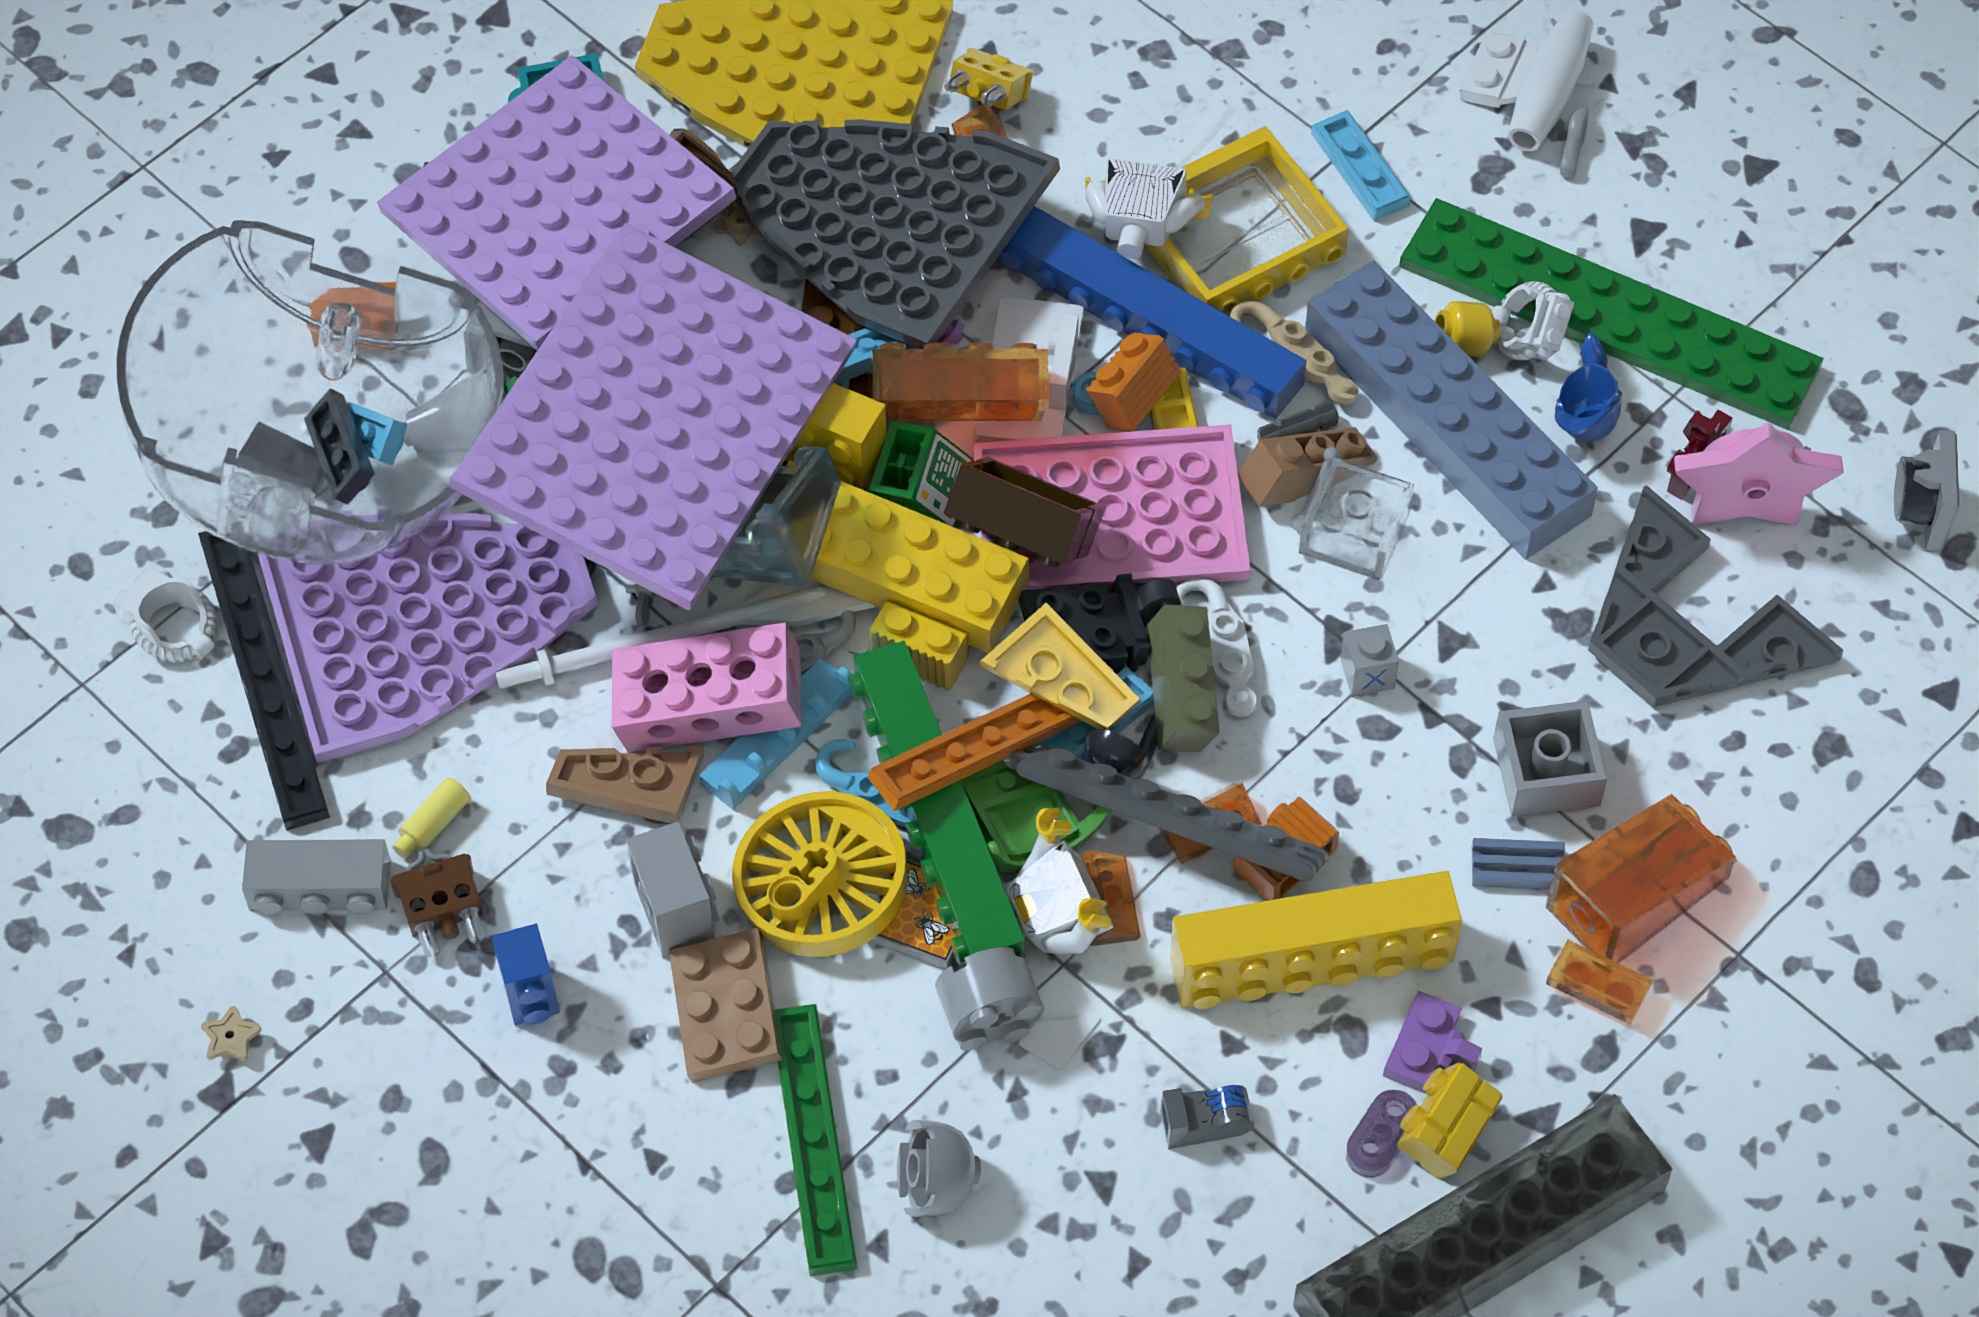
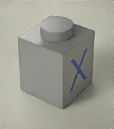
M1388 624L1344 632L1340 660L1351 697L1395 689L1399 660Z

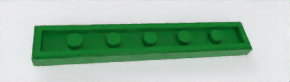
M810 1004L776 1009L775 1016L783 1059L777 1061L809 1276L857 1269L856 1254L817 1005Z

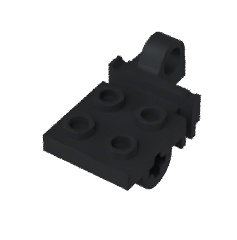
M1131 573L1117 575L1110 593L1106 583L1022 590L1018 599L1024 622L1047 603L1110 668H1113L1116 674L1124 668L1125 663L1133 673L1136 672L1139 665L1146 664L1152 649L1145 626L1164 605H1181L1174 581L1170 579H1157L1148 583H1135L1132 581Z

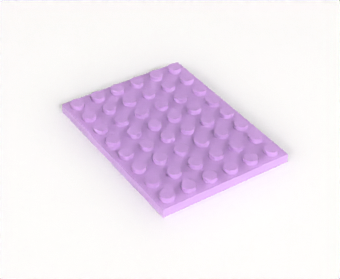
M625 223L451 476L449 488L690 610L853 353L857 339Z

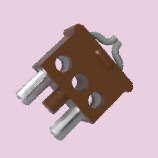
M430 848L418 852L419 858L417 861L410 864L405 872L394 875L391 878L394 896L401 900L412 937L419 935L426 957H432L425 933L429 935L436 956L440 953V947L434 930L441 928L444 939H453L460 934L457 923L462 921L464 922L470 942L477 943L470 922L471 918L473 919L479 941L484 940L485 934L479 916L484 914L472 877L474 869L469 854L463 853L451 857L448 854H433ZM425 855L427 856V858H429V859L432 860V861H438V862H435V863H432V864H429V865H425V866L420 867V866L424 863V861H425V858H426Z

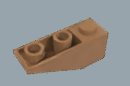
M1356 427L1259 440L1238 472V477L1257 505L1261 507L1293 502L1310 494L1325 461L1323 457L1324 451L1328 447H1336L1340 451V459L1332 464L1322 487L1374 464L1378 458Z

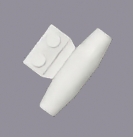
M1571 9L1565 11L1538 49L1527 42L1525 37L1486 31L1459 89L1461 101L1500 108V105L1515 103L1508 134L1509 141L1516 148L1523 151L1537 150L1563 115L1582 73L1593 30V20L1588 14L1580 10Z

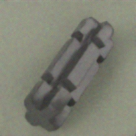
M1328 401L1314 406L1315 411L1313 412L1309 408L1278 420L1279 425L1275 426L1274 423L1259 427L1257 430L1258 442L1260 439L1318 432L1317 428L1319 427L1322 430L1331 428L1339 423L1338 411L1334 404Z

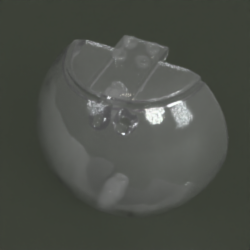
M235 220L232 222L231 227L222 226L203 234L165 260L145 282L126 315L116 357L117 392L123 422L136 456L155 490L176 511L207 532L249 551L290 562L338 565L361 561L400 545L428 528L460 498L461 493L449 488L450 478L503 402V364L499 345L490 322L481 306L475 305L477 297L452 281L400 265L396 287L391 288L312 263L315 238L264 222ZM329 388L343 394L347 404L349 401L408 424L404 434L403 446L396 455L393 466L368 457L375 474L368 486L359 492L348 505L334 499L304 421L306 415Z

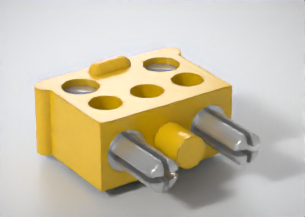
M968 48L965 54L953 61L950 78L945 80L944 88L947 92H957L981 101L984 106L986 104L987 107L992 105L1006 111L1021 100H1028L1034 71L1010 62L1008 58L998 54L991 55L975 48Z

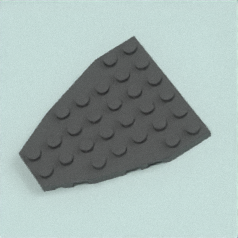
M861 119L845 120L844 127H821L819 120L803 121L796 124L788 121L768 122L732 169L731 174L738 184V193L734 201L778 254L857 324L930 353L1060 170L1059 158L984 130H974L972 136L950 134L949 127L935 126L934 133L912 131L911 124Z

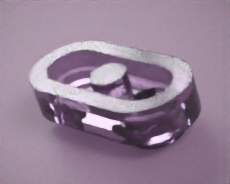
M1387 1090L1380 1093L1374 1099L1347 1142L1346 1161L1353 1172L1362 1177L1374 1178L1383 1175L1389 1170L1401 1152L1397 1143L1405 1131L1400 1128V1123L1408 1111L1417 1105L1416 1101L1408 1093L1401 1090ZM1389 1107H1398L1403 1111V1114L1393 1116L1387 1112V1109ZM1372 1143L1379 1150L1375 1153H1369L1362 1146Z

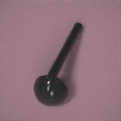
M1155 710L1138 745L1131 739L1109 730L1096 729L1088 732L1085 736L1083 750L1086 762L1106 764L1115 768L1119 774L1132 779H1141L1158 746Z

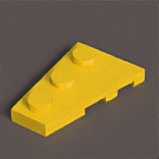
M1047 603L980 661L979 665L1099 730H1110L1138 705L1140 700Z

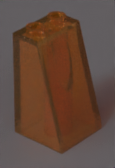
M1670 794L1559 861L1555 865L1545 908L1610 971L1728 880L1736 856L1724 838L1714 835L1701 823L1699 815L1691 806L1682 804L1673 794Z

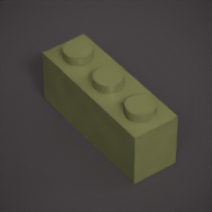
M1164 605L1147 624V635L1152 649L1149 656L1158 750L1201 752L1220 733L1207 607Z

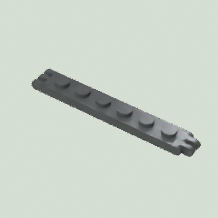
M1029 746L1025 747L1022 751H1012L1007 758L1003 759L1007 767L1016 770L1023 778L1301 881L1311 880L1328 860V854L1323 848L1290 837L1284 830L1270 825L1260 826L1244 820L1243 816L1235 811L1211 808L1201 804V801L1194 796L1186 794L1176 795L1162 790L1153 781L1132 779L1117 773V770L1109 765L1092 764L1075 758L1072 752L1065 749Z

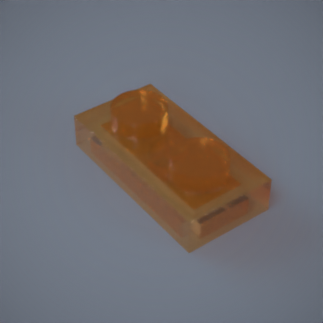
M1568 939L1547 977L1546 984L1631 1025L1651 988L1653 980Z

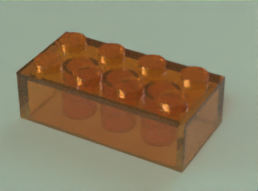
M885 343L880 345V349H872L868 371L869 398L886 404V421H891L892 419L898 421H1042L1049 402L1048 349H1037V345L1033 343H1016L1011 345V349H994V345L990 343L969 344L967 346L968 349H950V345L946 343H929L924 345V349H906V345L902 343Z

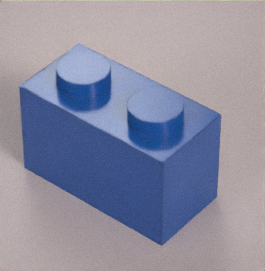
M537 923L492 935V942L514 1025L523 1023L530 1025L539 1024L546 1021L550 1016L559 1014L560 1011L552 974Z

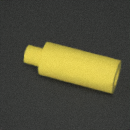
M447 777L398 829L401 838L392 846L393 850L404 859L414 849L417 851L425 850L471 800L468 791L459 782Z

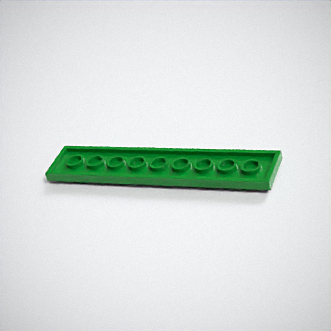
M1435 198L1400 257V268L1493 307L1496 305L1501 306V301L1506 299V295L1521 284L1532 281L1548 284L1557 293L1568 295L1570 301L1574 302L1564 334L1565 337L1583 344L1586 336L1589 333H1594L1600 341L1605 354L1786 430H1789L1824 360L1823 357L1439 198ZM1536 299L1528 302L1520 312L1511 311V314L1532 323L1536 311Z

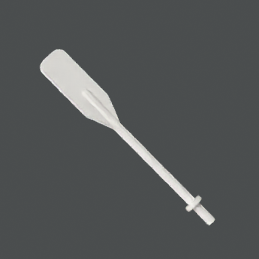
M796 573L779 578L736 608L552 657L547 656L545 649L536 651L537 661L496 672V679L499 689L542 678L544 685L547 686L554 684V674L612 659V649L700 636L741 624L771 625L786 622L788 627H801L841 616L846 610L857 612L875 606Z

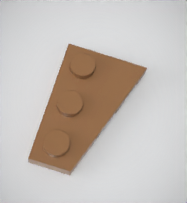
M704 745L687 746L686 752H663V747H646L645 753H620L615 748L560 749L546 782V793L549 796L671 824L680 819L704 758Z

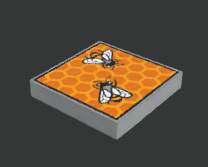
M907 859L908 882L902 905L890 924L869 942L947 969L954 957L951 946V938L955 937L950 924L943 926L939 918L935 900L940 897L936 886L928 887L922 873L921 864ZM889 873L887 879L893 880L895 873ZM879 895L876 902L880 904L885 896Z

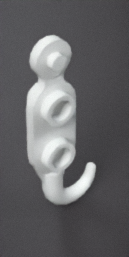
M1207 578L1185 580L1177 587L1181 605L1184 595L1194 590L1205 593L1209 600L1208 621L1213 671L1216 679L1229 688L1226 694L1225 706L1228 712L1234 716H1248L1256 708L1257 697L1255 692L1246 684L1253 673V660L1244 623L1227 602L1225 593L1216 582Z

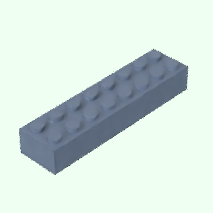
M1375 260L1308 301L1305 322L1306 331L1333 355L1342 371L1525 560L1592 516L1598 487Z

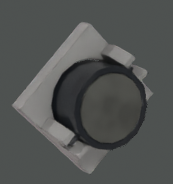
M1939 430L1933 450H1926L1915 455V457L1901 456L1896 471L1894 486L1895 519L1912 530L1924 531L1925 551L1941 552L1943 550L1959 507L1958 448L1955 431Z

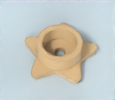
M735 201L723 210V218L713 226L715 233L732 235L739 246L744 245L750 234L759 233V230ZM738 220L744 221L742 224L737 223Z
M231 1006L221 1020L203 1022L201 1029L210 1039L206 1053L207 1059L212 1060L222 1056L227 1059L237 1058L241 1061H246L251 1039L262 1031L261 1026L257 1023L243 1021L236 1006ZM233 1032L234 1036L232 1038H226L227 1033Z

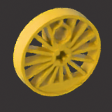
M834 791L798 795L766 811L746 831L738 845L733 860V888L737 901L753 929L758 928L763 935V939L774 947L791 954L808 957H824L845 953L875 938L890 924L899 911L905 897L908 882L904 843L900 832L890 817L879 807L863 798ZM810 818L812 843L808 844L795 823ZM820 818L831 825L826 842H822ZM786 828L799 851H796L774 836ZM764 847L781 859L759 856L758 853ZM750 871L770 874L768 876L748 879ZM895 873L893 880L873 877L877 875ZM862 892L883 895L885 897L879 904ZM767 894L752 904L747 899L750 896ZM829 899H831L846 922L847 928L832 932ZM844 899L868 913V915L858 922ZM797 901L795 905L783 907L787 903ZM820 912L822 934L809 935L814 917ZM772 913L773 919L769 923L763 919V917Z

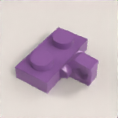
M1418 991L1386 1062L1383 1077L1427 1094L1423 1091V1086L1430 1075L1438 1068L1444 1070L1456 1063H1463L1475 1072L1481 1059L1482 1048L1462 1039L1463 1033L1455 1029L1462 1008Z

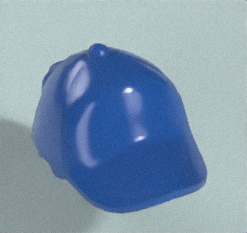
M1589 333L1584 340L1580 352L1583 366L1565 379L1559 398L1556 400L1554 417L1558 426L1573 438L1580 441L1593 442L1603 439L1615 428L1621 411L1622 392L1619 390L1618 381L1609 372L1607 357L1600 341L1594 333Z

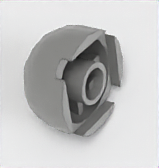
M932 1120L911 1121L904 1130L913 1131L909 1143L900 1142L897 1158V1188L899 1197H906L909 1194L911 1207L903 1209L906 1214L912 1217L944 1216L962 1206L969 1197L973 1184L979 1182L981 1176L980 1159L977 1155H974L972 1146L963 1132L955 1127Z

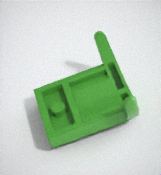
M1004 760L961 779L993 862L999 870L1006 873H1019L1030 856L1039 835L1036 828V817L1041 809L1059 808L1061 810L1058 820H1068L1072 829L1068 835L1060 836L1061 842L1065 841L1074 851L1082 847L1097 833L1111 813L1110 809L1098 805L1091 814L1079 823L1061 791L1021 777L1016 770L1007 767Z

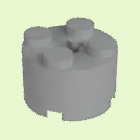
M998 947L976 952L965 957L967 966L954 973L951 965L939 975L935 988L955 1040L958 1041L962 1051H972L980 1048L985 1043L1001 1038L1007 1043L1019 1041L1030 1033L1028 1025L1042 1011L1043 1005L1024 955L1020 952L1019 956H1016L1013 948Z

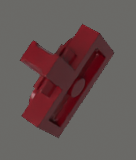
M1719 409L1711 419L1701 414L1699 410L1694 413L1683 430L1684 435L1689 441L1684 448L1685 452L1679 449L1667 467V472L1671 474L1667 488L1668 493L1682 500L1691 488V486L1676 475L1674 457L1703 452L1713 441L1729 434L1733 417Z

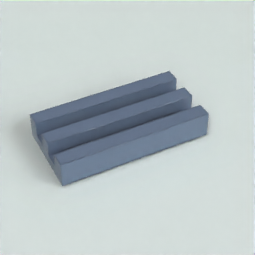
M1473 838L1471 845L1472 886L1564 890L1566 884V874H1564L1565 842ZM1482 867L1508 868L1513 871L1544 869L1554 870V874L1482 871Z

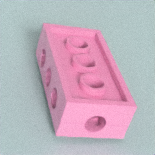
M786 622L612 649V729L628 753L644 751L646 747L664 748L802 727L800 648Z

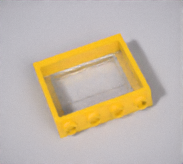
M1264 126L1181 167L1186 169V196H1188L1189 189L1191 188L1195 189L1196 194L1201 196L1213 194L1210 215L1203 219L1193 217L1179 231L1170 233L1166 244L1162 246L1144 244L1145 248L1175 286L1230 316L1232 308L1238 303L1262 300L1271 294L1273 290L1289 282L1293 283L1301 280L1308 272L1324 264L1330 265L1338 261L1346 254L1349 228L1267 126Z

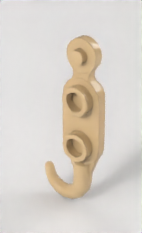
M1244 301L1232 308L1231 318L1240 323L1242 315H1252L1258 318L1266 326L1272 341L1306 359L1305 379L1314 384L1323 383L1327 387L1328 395L1332 400L1345 405L1352 404L1356 400L1359 392L1357 385L1352 380L1338 374L1337 362L1333 355L1324 349L1306 331L1301 323L1293 320L1287 321L1280 317L1272 308L1257 301Z

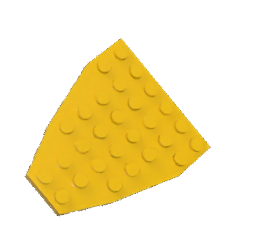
M683 0L659 4L635 64L636 76L649 86H655L660 89L662 95L671 102L677 99L691 110V116L703 125L742 146H745L747 142L752 144L768 122L788 121L796 124L803 121L819 120L821 127H844L845 120L861 119L911 124L912 129L954 11L953 0Z

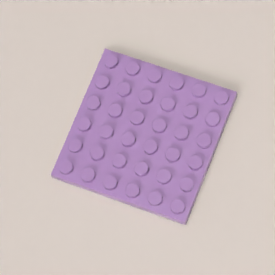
M571 55L378 200L377 204L380 212L538 351L625 223L675 247L736 199L734 188Z

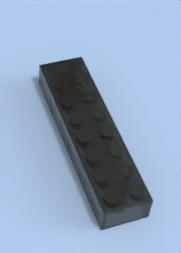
M1613 1094L1296 1284L1293 1308L1299 1317H1461L1664 1193L1673 1168L1617 1095Z

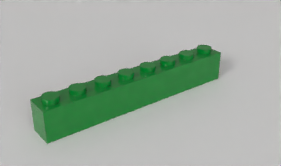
M905 640L853 655L854 674L848 675L849 685L855 701L862 699L866 710L862 711L863 721L869 737L877 736L881 747L877 748L880 764L942 735ZM961 780L898 809V811L906 810L910 822L906 823V830L912 848H921L925 860L920 862L925 882L928 887L936 886L940 897L935 900L939 918L943 926L950 924L955 937L951 938V946L957 963L959 965L966 963L965 957L979 951L998 947L1013 948L1016 956H1019L1021 952L1025 958L1024 936Z

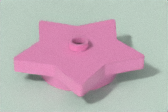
M1765 423L1756 429L1740 430L1724 435L1709 444L1703 452L1674 457L1676 475L1697 492L1691 508L1692 520L1695 526L1745 516L1788 525H1797L1804 496L1844 473L1842 456L1805 450L1801 441L1796 437L1776 430L1770 423Z

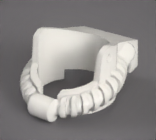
M1532 281L1512 289L1506 295V299L1501 301L1502 305L1495 306L1493 311L1494 319H1498L1500 323V336L1496 343L1499 350L1513 360L1524 361L1536 358L1546 361L1560 350L1574 302L1570 301L1568 295L1557 293L1548 284ZM1536 299V311L1530 329L1523 339L1514 337V329L1507 327L1511 311L1520 312L1528 302Z
M150 567L146 572L139 573L130 587L126 590H121L115 596L113 604L117 615L130 626V632L140 648L154 658H160L162 661L170 660V662H176V660L184 662V659H193L192 656L203 659L215 647L212 642L217 630L215 608L208 597L188 580L179 577L173 578L168 571L159 572ZM178 602L180 607L195 610L200 614L198 629L201 636L191 646L186 640L171 643L161 641L154 629L148 625L149 619L154 612L165 605Z

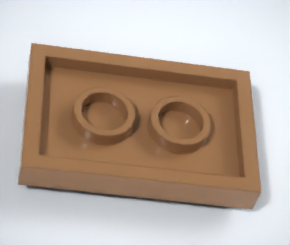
M758 928L669 950L686 1071L692 1083L783 1060L763 935Z

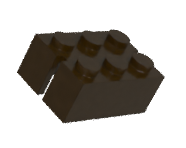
M985 457L960 465L943 513L955 518L954 524L961 529L973 533H979L981 529L995 535L994 541L1003 547L1019 550L1021 546L1035 552L1034 559L1049 566L1059 567L1060 563L1066 564L1089 555L1106 506L993 458Z

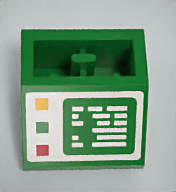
M892 419L872 478L869 493L958 528L954 524L956 519L943 512L960 465L974 461V459L934 428Z

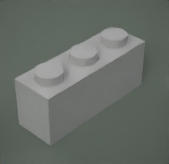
M385 839L247 840L242 891L249 911H257L262 914H277L281 910H302L310 914H321L327 910H349L358 914L370 913L373 910H387L391 859Z

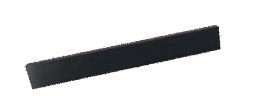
M241 521L199 532L198 536L285 829L288 831L330 818Z

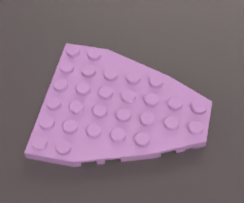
M380 513L379 520H354L353 514H335L253 537L317 764L407 738L496 683V672L526 664L536 656V651L543 650L598 605L582 555L519 523L494 522L492 515L478 513H421V520H395L394 513Z

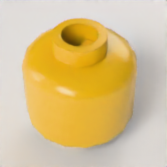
M1452 301L1445 306L1444 310H1440L1435 317V322L1469 357H1483L1490 350L1491 345L1497 343L1500 336L1499 320L1494 319L1491 308L1485 303Z

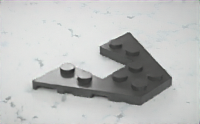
M1647 485L1643 487L1598 622L1590 640L1588 651L1653 707L1841 660L1844 650L1778 594L1718 645L1714 644L1655 594L1709 548L1711 538Z

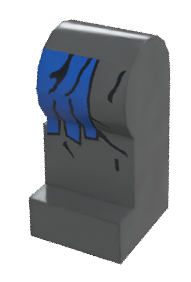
M1227 1085L1213 1091L1208 1089L1182 1093L1181 1088L1164 1090L1162 1092L1160 1112L1168 1149L1241 1136L1251 1131L1255 1126L1247 1089L1244 1086Z

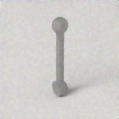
M1328 447L1324 451L1323 457L1325 461L1301 513L1296 514L1292 519V528L1296 531L1303 533L1310 527L1309 515L1332 464L1340 459V451L1336 447Z

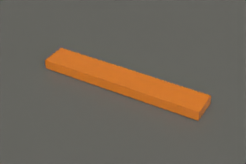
M1030 693L872 767L867 778L893 811H896L1007 758L1012 751H1022L1025 747L1033 746L1083 721Z

